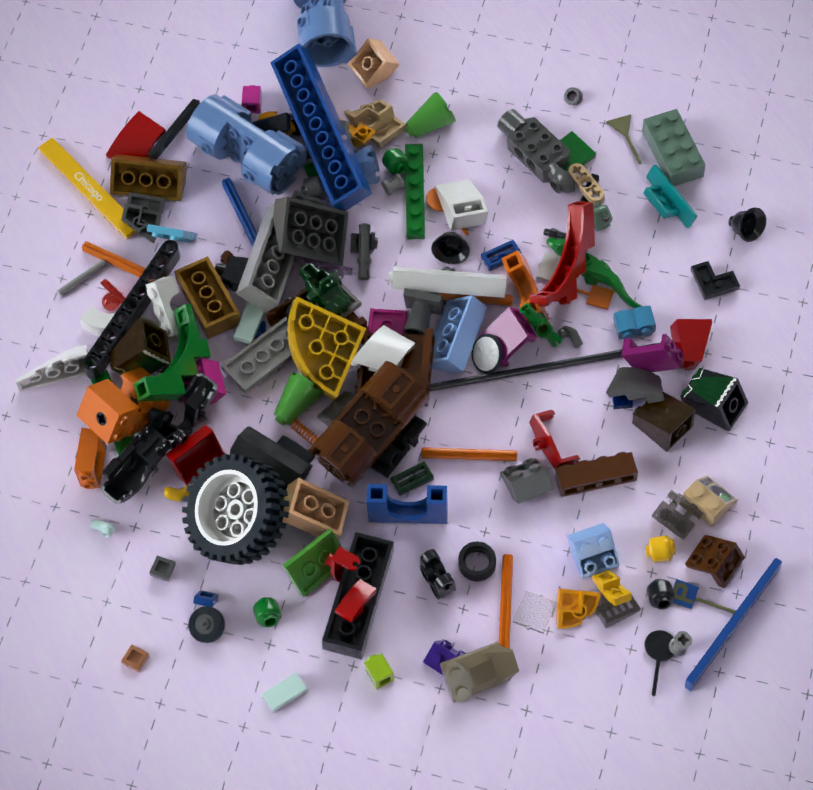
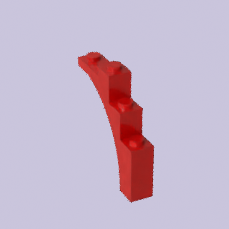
M576 201L567 205V232L560 261L546 286L541 291L530 295L531 303H537L538 306L545 307L549 306L551 302L567 305L570 304V301L577 299L576 278L586 273L585 252L595 246L593 202Z

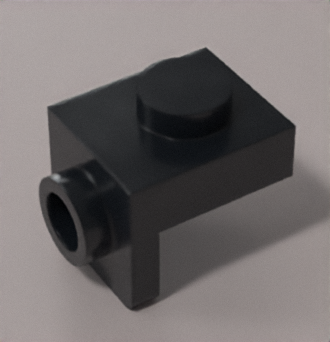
M375 232L370 233V254L378 246V238H375ZM351 233L350 253H359L358 233Z

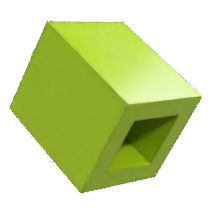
M382 653L371 655L364 662L365 671L376 690L394 681V673Z

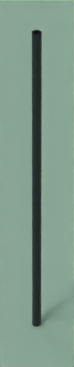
M622 349L430 384V391L622 357Z

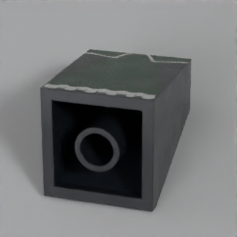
M699 368L692 376L691 381L680 395L682 402L696 409L695 414L726 431L731 430L748 404L738 378Z

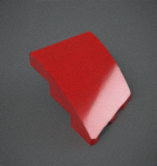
M138 111L115 138L106 153V157L111 159L118 154L150 158V150L166 130Z

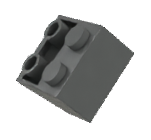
M536 458L526 459L522 464L508 466L504 471L500 472L512 499L517 504L554 490L548 469Z

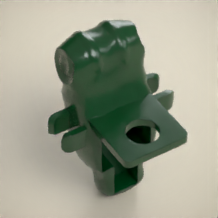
M312 263L301 267L299 273L305 281V288L308 292L307 297L309 298L308 302L312 304L317 303L319 307L338 316H341L342 313L350 309L352 302L349 296L340 288L343 277L339 274L338 270L330 274L323 269L316 268Z

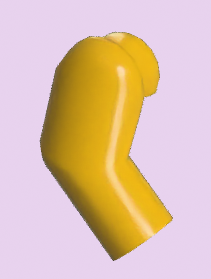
M188 485L181 490L168 486L163 491L167 499L177 502L182 501L184 496L190 495V492L186 491Z

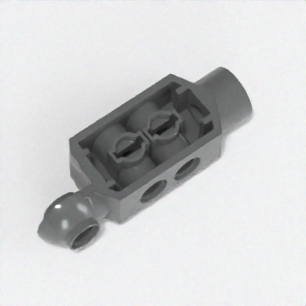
M515 109L505 112L499 119L497 127L507 136L508 150L543 183L550 182L552 189L556 193L574 192V179L567 170H564L570 163V149L535 117L525 119Z

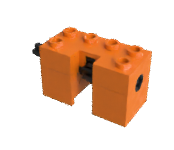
M140 367L121 375L123 379L121 389L109 379L89 385L76 416L106 444H110L142 431L149 422L147 417L149 410L155 408L165 412L170 406V401L138 402L134 383L145 376H151L144 368Z

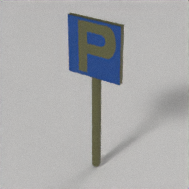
M676 579L673 587L675 595L674 604L692 610L694 601H698L733 614L736 612V610L696 597L699 590L698 586Z

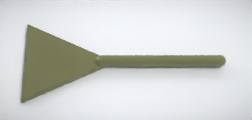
M631 114L606 121L607 124L626 137L638 164H641L642 162L629 137Z

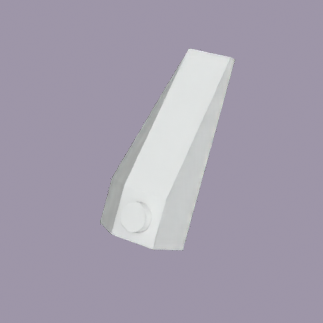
M75 346L72 349H68L15 379L19 392L86 375L83 360L88 354L87 346Z

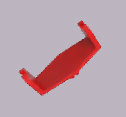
M547 410L533 414L529 421L536 437L533 439V447H536V451L542 450L555 470L564 464H577L578 460H580L578 455L561 459L551 434L542 423L551 420L554 417L553 415H555L554 410Z
M339 547L334 555L332 553L329 554L325 565L331 567L330 574L335 581L340 583L344 567L351 571L357 570V566H353V563L356 562L360 565V559Z

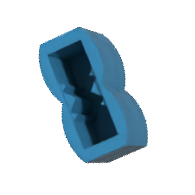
M641 306L632 310H622L614 313L613 321L618 339H633L637 335L646 337L656 332V323L651 306Z

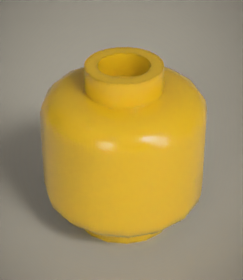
M667 535L652 537L649 540V545L645 546L647 557H651L655 563L670 561L673 555H676L674 540L670 539Z

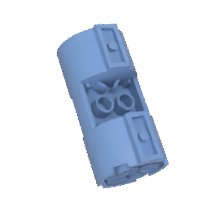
M294 0L297 7L301 9V16L297 19L299 42L310 51L317 67H331L341 63L347 64L357 54L353 26H350L349 16L344 11L343 4L347 0Z
M214 94L205 98L194 110L187 125L186 136L190 142L213 158L222 160L229 156L232 161L240 163L243 178L258 185L272 195L284 193L296 180L295 174L298 167L302 168L303 163L307 160V147L280 130L277 132L273 130L264 132L252 124L251 112L225 95L220 97Z

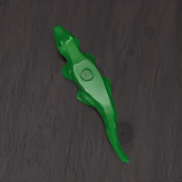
M549 237L546 241L547 245L558 256H561L565 239ZM585 252L586 273L581 275L584 276L587 285H597L601 282L614 289L618 296L635 309L642 306L628 295L620 278L603 260H599Z

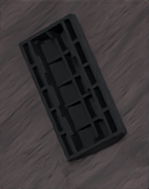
M249 426L237 436L230 449V455L237 454L263 461L266 465L273 467V471L278 472L280 475L278 480H282L285 484L282 487L283 490H287V486L297 478L305 480L313 467L312 464Z

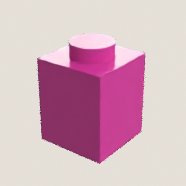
M243 86L241 104L251 114H261V86Z

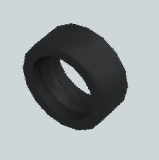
M479 541L470 542L465 545L459 552L458 566L461 574L468 580L475 582L484 581L491 577L496 567V556L491 546ZM480 552L487 555L489 564L484 570L473 571L466 566V557L471 553Z

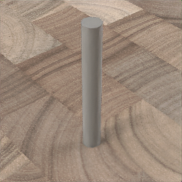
M102 259L58 289L59 295L63 296L107 266L105 261Z

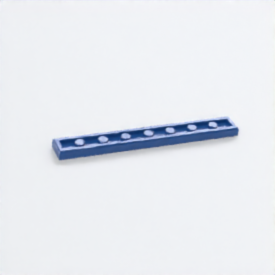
M778 558L774 559L687 677L685 682L686 689L691 691L776 576L781 568V560Z

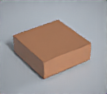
M131 644L121 663L140 672L150 655Z

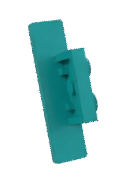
M653 165L646 176L652 186L644 190V195L664 219L677 216L686 228H690L698 215L657 165Z

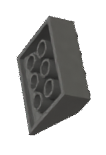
M291 197L275 199L273 221L279 252L343 266L348 212Z

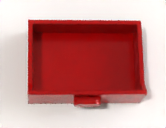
M204 425L188 437L184 444H179L168 452L166 456L176 476L185 485H188L192 482L193 476H200L197 472L200 467L206 469L204 464L207 461L213 462L214 457L222 458V455L225 453L214 431L207 425Z

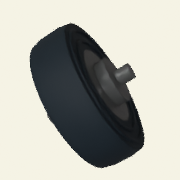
M209 606L196 609L189 618L188 627L190 634L194 639L202 643L216 641L221 637L225 628L223 615L216 608Z

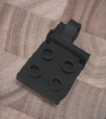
M415 416L373 464L371 469L388 478L410 450L409 444L415 447L419 443L418 437L427 423Z

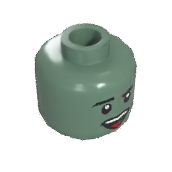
M599 202L593 204L594 229L600 231L610 227L613 217L608 206L600 205Z

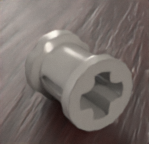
M399 173L394 174V177L381 182L388 196L392 195L393 191L405 187L404 180Z
M679 631L669 642V650L674 655L684 654L692 644V637L685 631Z

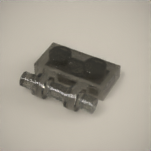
M671 490L667 496L672 499V502L667 504L662 501L651 517L682 540H685L696 525L690 521V518L694 515L700 519L704 513L694 503L691 504L685 500L682 494H677ZM678 505L687 510L684 515L675 510Z

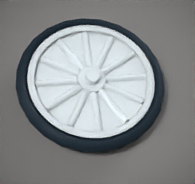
M483 334L474 342L471 355L476 369L481 373L490 374L499 368L503 358V350L500 341L494 335Z

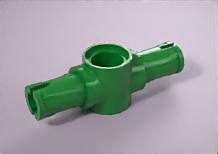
M525 303L526 309L522 306L520 312L528 319V323L533 327L537 336L546 338L553 347H557L558 345L555 342L557 341L560 344L562 338L554 331L553 326L544 314L536 312L529 303Z

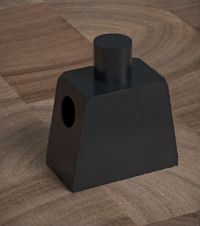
M231 256L227 265L216 264L215 270L218 275L222 276L221 279L225 288L237 292L249 258Z

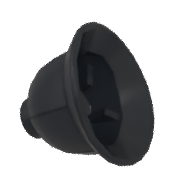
M753 207L731 216L728 224L744 241L752 242L763 233L767 219L762 209Z
M445 232L434 240L431 251L434 257L443 263L458 264L468 258L470 248L466 240L458 233Z

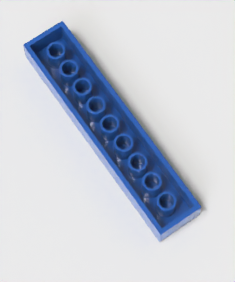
M298 43L270 63L332 206L336 209L347 211L373 193L310 51Z

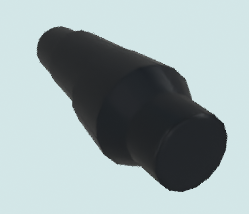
M554 228L544 229L543 234L545 236L566 239V233Z

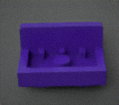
M447 640L434 641L423 663L443 675L440 663L466 654V652L457 651L452 648L453 644Z

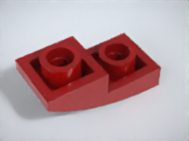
M359 579L335 609V613L352 622L363 612L364 605L376 594V588Z

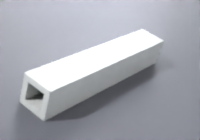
M393 266V272H389L388 283H392V289L404 290L407 288L425 292L505 298L507 279L505 275Z

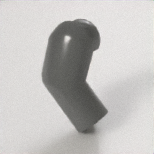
M563 326L558 330V335L561 338H570L575 348L583 345L576 329Z

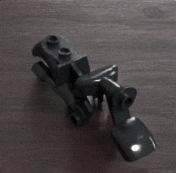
M198 373L193 377L185 390L187 402L184 421L178 426L171 424L174 417L171 412H164L155 408L150 409L147 413L149 419L147 425L117 458H113L102 471V474L108 479L102 485L103 494L115 504H120L128 501L139 492L153 471L155 473L159 471L157 464L167 451L174 449L179 444H184L194 432L192 428L198 422L208 419L205 416L206 412L204 410L214 398L218 385L202 373Z

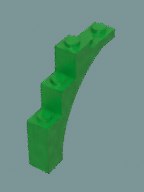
M184 304L174 310L178 325V346L169 367L162 374L145 376L134 383L138 402L172 401L186 394L183 382H188L198 374L195 362L200 358L208 359L211 357L207 339L200 338L191 304Z

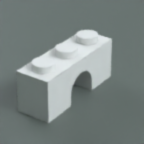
M172 275L146 284L147 295L154 307V314L158 318L160 328L167 331V337L178 335V325L174 311L170 306V300L179 293V290Z

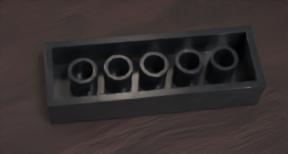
M355 532L349 552L360 559V565L356 562L353 563V566L358 568L354 571L344 567L322 639V649L362 660L394 552V542ZM361 579L375 587L376 594L364 605L363 612L350 622L336 614L335 609L348 591Z

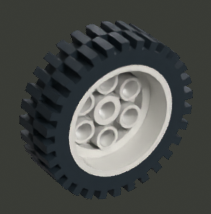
M224 454L222 458L214 457L213 462L207 461L204 464L206 469L200 467L197 470L200 476L192 477L191 481L194 485L187 486L186 491H189L190 495L189 497L184 496L183 501L188 503L187 507H182V512L187 513V517L182 518L183 523L188 524V527L184 528L185 534L191 535L188 540L190 543L195 544L193 548L196 551H201L200 554L208 557L210 560L234 565L251 564L253 560L259 561L262 559L261 555L267 556L270 553L268 547H276L277 543L274 539H281L283 535L279 532L280 528H286L287 523H283L282 520L283 517L288 518L289 512H285L284 507H289V501L283 500V497L288 496L287 490L281 489L285 484L282 480H278L280 477L278 472H274V468L266 465L263 461L237 454Z

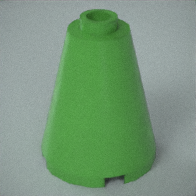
M435 92L406 122L407 127H405V130L410 137L414 136L417 138L450 125L456 119L441 95Z
M293 371L275 409V420L283 426L285 424L290 425L321 398L324 392L320 388L315 390L312 381Z

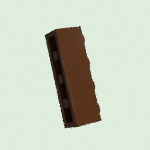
M619 452L614 456H601L591 461L582 460L573 465L564 464L555 470V478L561 497L637 481L638 476L632 452Z

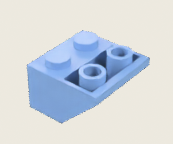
M604 523L567 535L571 554L583 579L620 566L611 530Z

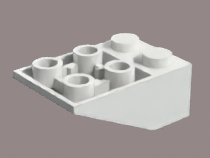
M470 179L434 186L451 231L486 224L489 211L483 196Z

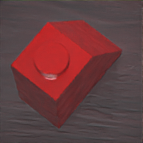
M676 319L670 326L672 340L683 353L680 369H685L686 371L694 370L702 362L712 326V319Z

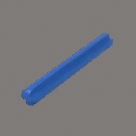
M230 178L223 179V188L253 247L258 233Z

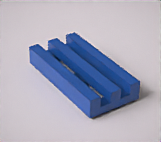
M511 240L482 253L481 259L484 260L488 270L492 271L504 265L501 258L517 250L521 254L522 252L515 241Z

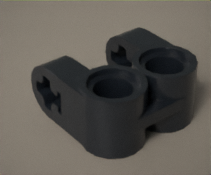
M430 549L420 556V571L426 582L430 585L437 600L455 592V581L450 573H446L436 550Z

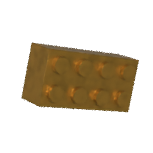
M208 256L174 271L177 284L188 304H191L193 313L207 339L238 326L241 320L240 313Z

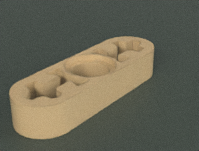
M572 164L568 171L572 175L576 187L589 202L603 204L605 201L604 190L582 164ZM575 171H577L578 173L580 172V175H581L580 178H579V175H578L577 173H574ZM584 182L592 183L589 187L582 186ZM593 191H594V193H595L596 196H600V197H599V198L593 197Z

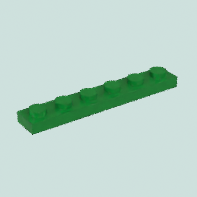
M405 144V156L409 161L408 167L405 170L407 240L425 239L423 144Z

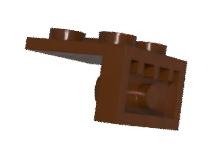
M704 535L685 565L687 568L711 574L717 585L725 588L745 556L736 542Z

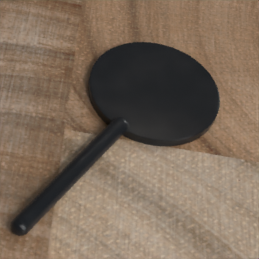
M662 630L651 632L644 642L645 651L651 658L656 660L652 696L656 695L660 661L669 660L674 656L669 650V642L674 637Z

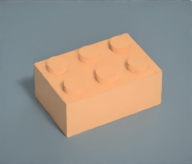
M297 478L287 486L288 496L284 497V500L289 501V507H284V511L289 512L288 518L283 517L282 522L316 537H319L328 529L333 531L336 538L341 536L350 501L300 478Z

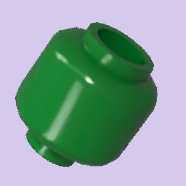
M398 148L388 149L382 158V164L392 175L403 173L409 164L408 158Z
M263 597L253 606L255 619L260 626L269 628L279 622L281 610L275 599Z

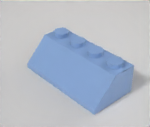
M473 295L447 300L435 331L432 368L447 373L464 371L488 308Z

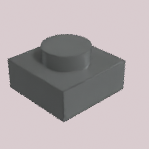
M157 555L149 574L169 582L176 562Z

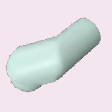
M93 519L90 528L102 531V535L105 537H111L115 532V527L110 523Z

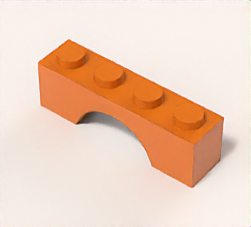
M518 250L501 258L506 272L519 294L520 308L523 306L526 309L524 304L529 303L536 312L544 314L547 320H550L545 307L530 302V295L539 291L526 258Z

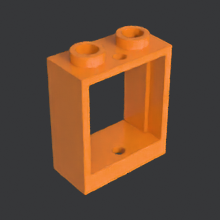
M81 428L74 467L79 484L85 489L100 488L107 449L106 443L90 428Z

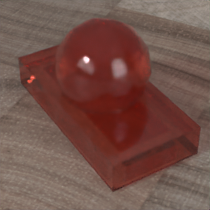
M104 279L100 284L109 293L103 296L102 306L108 311H114L123 303L125 297L107 279Z

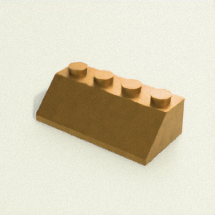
M116 154L111 158L110 194L128 196L129 192L165 198V200L181 201L186 182L187 162L166 159L154 160L147 157Z

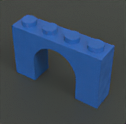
M367 484L366 504L368 522L447 524V486L427 485V497L416 502H403L395 500L388 495L387 484Z

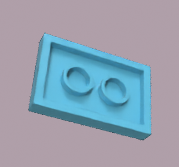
M151 224L147 226V232H152L154 237L190 243V239L196 240L197 233Z

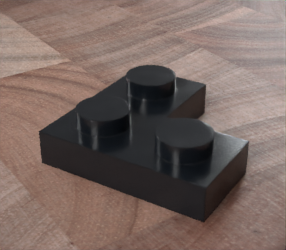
M709 261L691 266V272L704 300L740 289V284L733 271L715 276Z

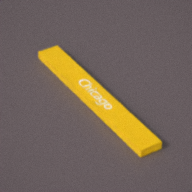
M53 137L38 147L39 151L126 239L137 233L121 221L123 208Z

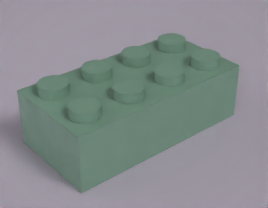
M677 109L643 119L642 132L661 171L674 186L704 177L706 164Z

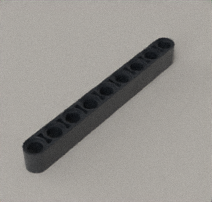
M167 240L162 244L84 358L83 367L88 378L97 379L103 374L110 363V352L137 319L143 315L151 303V299L147 295L146 284L153 281L149 280H158L169 276L180 260V251L176 241Z

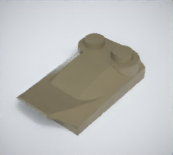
M497 642L440 663L453 703L465 702L475 694L509 681L519 672L513 650L507 649Z

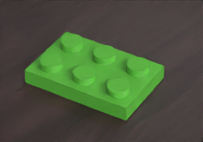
M330 529L326 530L282 565L303 597L331 576V567L325 565L326 559L330 553L334 555L339 547L342 548V546Z

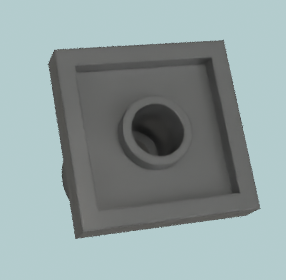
M405 288L403 293L405 306L411 309L403 332L406 334L425 335V328H429L431 313L438 315L443 313L442 295Z

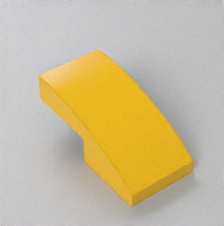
M610 570L592 576V580L597 588L614 606L632 600V593L620 585V577Z

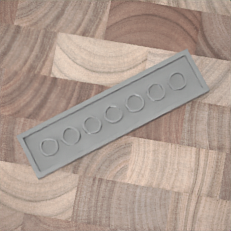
M342 283L340 288L349 296L352 302L350 309L341 314V317L346 318L362 305L361 301ZM287 316L221 365L222 370L245 394L292 359L288 344Z

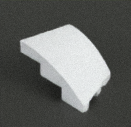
M383 325L363 345L353 358L351 365L356 367L357 364L369 367L370 371L376 372L385 361H389L401 368L404 356L414 349L415 343Z

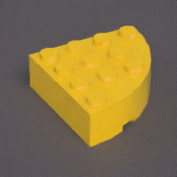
M296 297L289 312L287 334L291 355L299 372L314 383L316 390L320 388L324 392V396L331 400L336 399L366 328Z

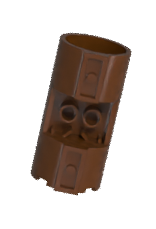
M385 361L308 450L312 456H318V462L342 483L345 480L348 481L347 485L354 488L429 401V395L417 380L403 368L398 367L392 362Z

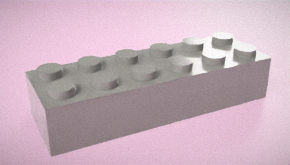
M274 203L266 209L236 292L238 296L265 313L279 305L295 258L294 255L279 252L273 221Z

